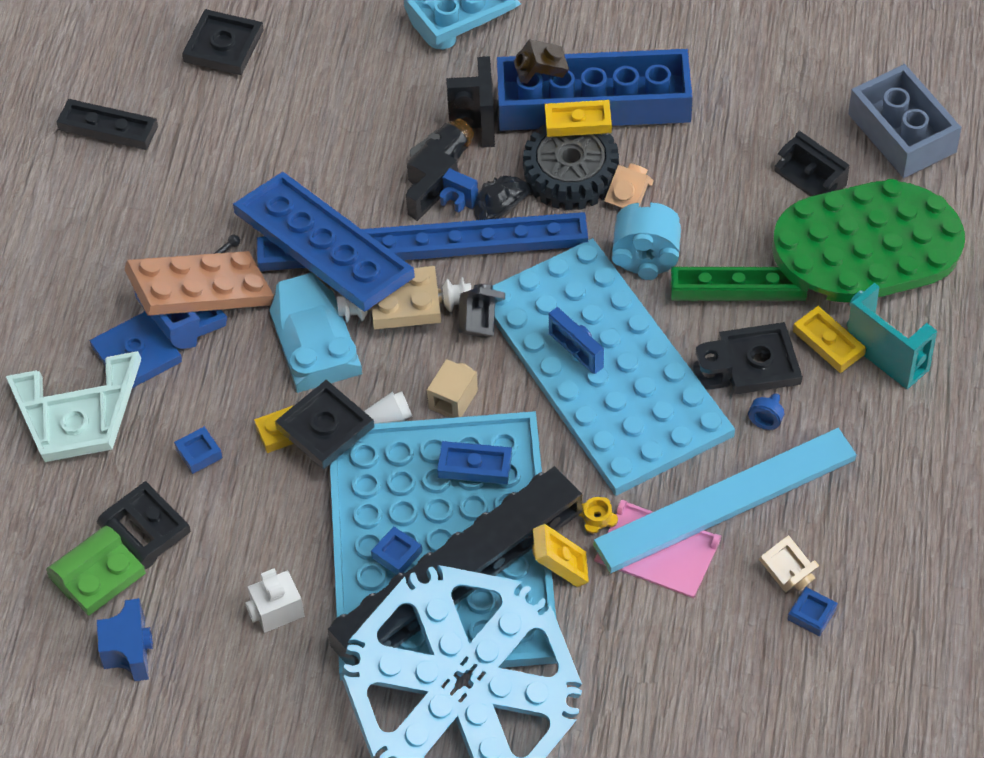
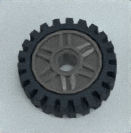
M545 124L539 127V133L535 131L532 133L530 141L527 140L523 154L524 179L531 186L533 196L535 198L540 196L541 202L546 205L552 200L553 208L559 209L561 203L565 204V210H573V204H577L579 210L585 209L587 201L591 206L598 204L599 198L604 200L619 165L618 147L614 143V138L611 134L547 137Z

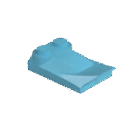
M404 0V7L413 27L428 45L442 50L452 47L458 35L521 5L518 0Z
M313 273L278 282L269 311L297 393L316 388L326 379L330 383L363 374L356 345L350 337L343 316H339L334 292L326 287Z

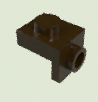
M532 39L527 41L514 60L520 82L525 84L530 81L536 72L563 78L569 70L562 46Z

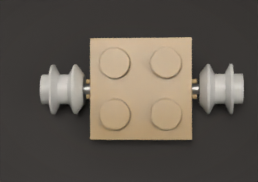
M435 266L414 268L415 278L369 309L372 310L374 329L441 323L439 303H442L443 299L444 306L449 312H452L454 305H459L460 293L471 290V283L464 284V278L461 277L459 284L452 285L449 279H446L442 286L443 293H441V289L437 288ZM337 296L339 316H346V323L351 315H358L361 321L365 319L367 311H362L344 296Z

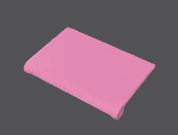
M621 500L616 514L618 516V523L616 526L610 527L608 533L653 513V511ZM703 530L619 571L694 598L717 550L721 535ZM597 553L594 561L605 565Z

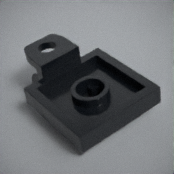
M785 322L721 331L717 341L705 342L696 347L695 354L698 360L693 364V371L705 389L729 387L731 381L734 395L801 385L803 376ZM707 354H714L713 357L705 358ZM755 354H760L762 358H768L763 363L756 362L753 359ZM703 373L715 374V376L708 378Z

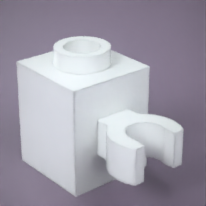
M273 568L261 573L262 581L248 586L250 601L245 602L247 611L253 623L256 621L260 622L264 633L305 617L302 599L288 570L276 574V570Z

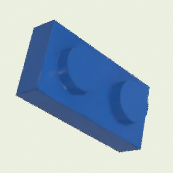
M442 441L437 469L438 478L508 485L512 447Z

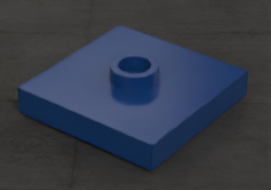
M146 311L89 340L92 349L105 368V358L139 352L142 359L132 388L182 362L179 351L168 340L152 318L147 315Z

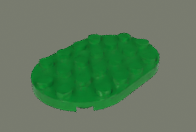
M887 179L885 181L870 182L811 196L792 204L781 214L776 223L772 238V253L781 272L801 290L808 292V289L825 294L827 295L826 300L850 302L857 292L865 291L874 283L880 287L878 297L942 280L955 269L962 255L965 245V231L958 214L942 196L911 183Z

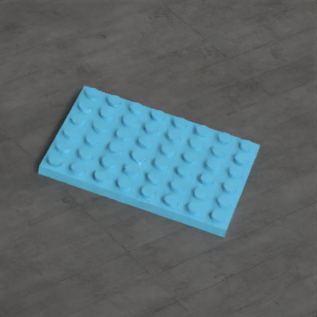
M536 411L374 424L375 427L330 464L337 617L353 611L360 606V603L366 596L378 593L389 585L391 579L396 576L389 569L372 559L371 550L393 526L422 545V553L404 572L406 573L417 565L418 561L429 552L434 553L445 545L446 541L454 533L466 530L474 524V521L482 513L494 510L501 505L506 496L512 492H519L529 484L535 475L542 472ZM442 441L512 447L508 485L438 478L437 469ZM532 549L496 575L497 577L522 581L521 585L515 589V595H518L523 587L530 586L531 589L525 596L526 602L530 605H535L543 597L546 600L545 605L538 614L542 615L551 605L556 617L552 571L535 560ZM476 589L455 605L469 644L501 607V599L495 592ZM533 629L526 634L499 668L557 663L546 635L541 630ZM422 630L397 647L398 649L431 655ZM339 657L340 681L342 680L343 675L348 677H358L357 675L349 676L342 672L344 664L346 663ZM465 658L460 663V665L463 666L467 662V659Z

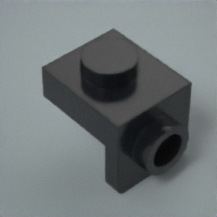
M477 284L473 286L472 290L460 293L459 333L481 338L494 336L495 303L505 300V292L493 290L492 285Z

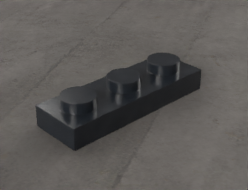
M73 99L67 100L56 121L60 131L144 150L148 149L158 128L157 118Z

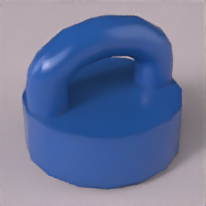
M774 393L769 398L759 397L753 400L748 411V417L751 422L761 429L773 430L778 428L785 415L783 407L779 404L780 395Z

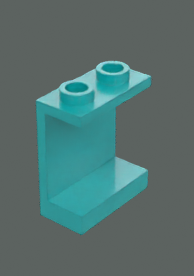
M874 283L865 291L857 292L851 299L849 304L851 307L850 315L846 324L848 327L847 331L866 347L865 358L908 390L930 370L937 330L926 323L910 338L904 336L876 314L880 287Z

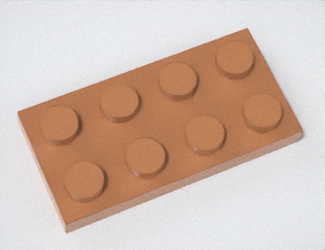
M249 251L127 260L124 269L148 316L269 306L274 297Z

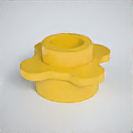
M605 497L590 498L586 503L582 504V513L578 515L584 519L586 523L585 530L591 534L597 533L599 529L606 526L614 527L618 523V516L612 513L610 500ZM601 514L600 517H595L594 515Z

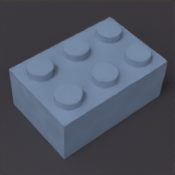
M906 64L851 89L849 116L903 178L957 152L962 127Z

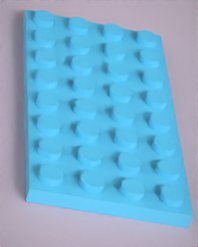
M593 238L493 285V290L505 292V300L495 303V325L615 496L735 436L734 426ZM556 307H559L578 325L585 326L591 333L592 338L604 348V368L596 374L590 372L549 335V312Z

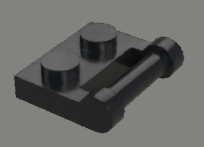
M147 481L106 509L97 520V524L101 528L106 525L119 534L122 544L138 559L145 569L151 567L158 556L191 532L189 524ZM127 515L151 542L143 546L120 522V519Z

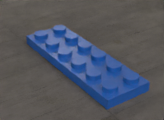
M284 172L276 175L233 203L234 213L364 312L415 278L414 268Z

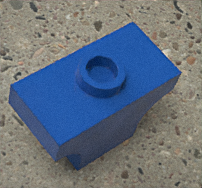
M140 599L125 600L124 607L118 615L108 619L97 620L99 655L104 669L123 668L132 674L134 681L149 680L147 649H153L151 628H145V616Z

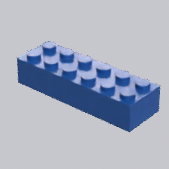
M688 49L564 54L569 70L563 78L536 72L527 84L520 82L514 64L516 56L497 57L500 131L539 129L542 125H546L545 104L609 100L612 126L691 122L693 97Z

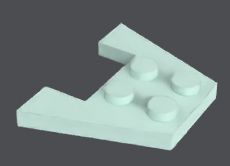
M138 351L105 358L106 385L43 397V377L40 371L35 370L6 376L44 462L113 449L142 359Z

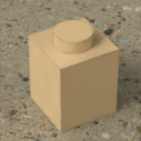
M446 359L427 389L429 409L450 418L462 417L478 391L477 371L464 363L457 364Z

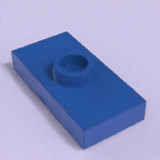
M559 307L549 312V335L590 372L596 374L603 369L604 348L592 338L589 330L585 326L575 323Z

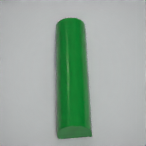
M671 267V301H806L807 292L789 281L778 267Z

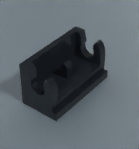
M800 130L778 152L782 159L775 165L774 171L810 197L841 190L847 186L850 165Z

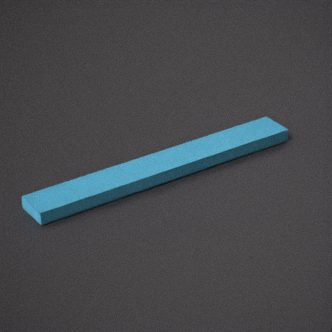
M836 428L594 539L593 546L611 574L855 461L857 454L840 429Z

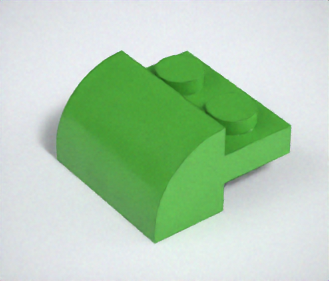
M106 525L46 568L50 580L69 600L73 599L88 616L146 574L144 566L122 544L119 534Z

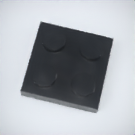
M205 9L182 53L183 62L242 75L264 31L263 22Z
M327 379L275 421L276 429L323 470L375 427L374 419Z

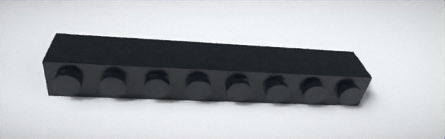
M555 466L545 473H538L526 487L519 492H512L506 496L501 505L491 512L482 513L474 521V524L463 532L454 533L441 548L434 553L429 552L418 561L417 565L406 573L402 572L394 576L389 585L381 591L369 594L362 600L360 606L353 611L338 616L331 626L327 628L331 648L346 664L358 665L359 660L356 656L346 654L348 645H358L348 643L349 640L404 577L409 588V576L414 572L420 583L427 584L429 583L426 573L428 568L433 567L437 571L438 565L496 576L532 549L534 544L533 528L546 524L557 531L581 514L582 493ZM437 571L438 580H441L440 574ZM466 586L455 587L451 592L454 605L474 592L476 588ZM409 604L399 606L377 631V639L382 645L397 648L421 630L413 606Z

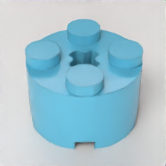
M650 202V207H639V203H633L622 208L616 215L614 227L613 263L627 271L638 274L644 280H653L658 274L674 267L679 259L681 238L678 214L665 205Z

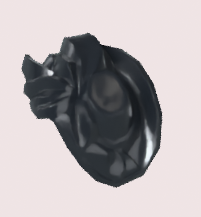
M500 176L498 179L494 177L493 181H487V183L482 185L475 201L474 212L476 220L499 219L513 210L528 194L533 195L531 186L522 179L511 176Z

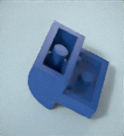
M135 292V297H136L137 301H138V302L140 303V305L143 307V305L141 304V302H140V300H139V298H138V296H137V294H136V292ZM222 310L150 315L168 340L179 349L196 347L197 337L225 327L227 322V316Z

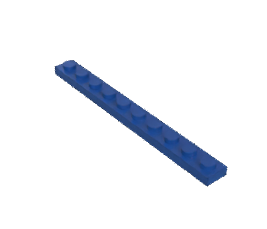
M585 212L362 229L403 260L571 248L588 242ZM265 236L257 237V261L260 271L306 268Z

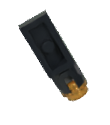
M455 119L445 123L442 127L428 135L422 142L410 149L411 158L407 163L408 180L413 185H411L406 193L407 214L416 221L440 200V193L444 189L443 176L450 168L458 172L457 160L471 145V140L474 138L472 128L465 121Z

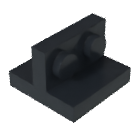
M490 56L477 57L478 76L446 78L449 124L463 130L481 128L482 148L495 147Z

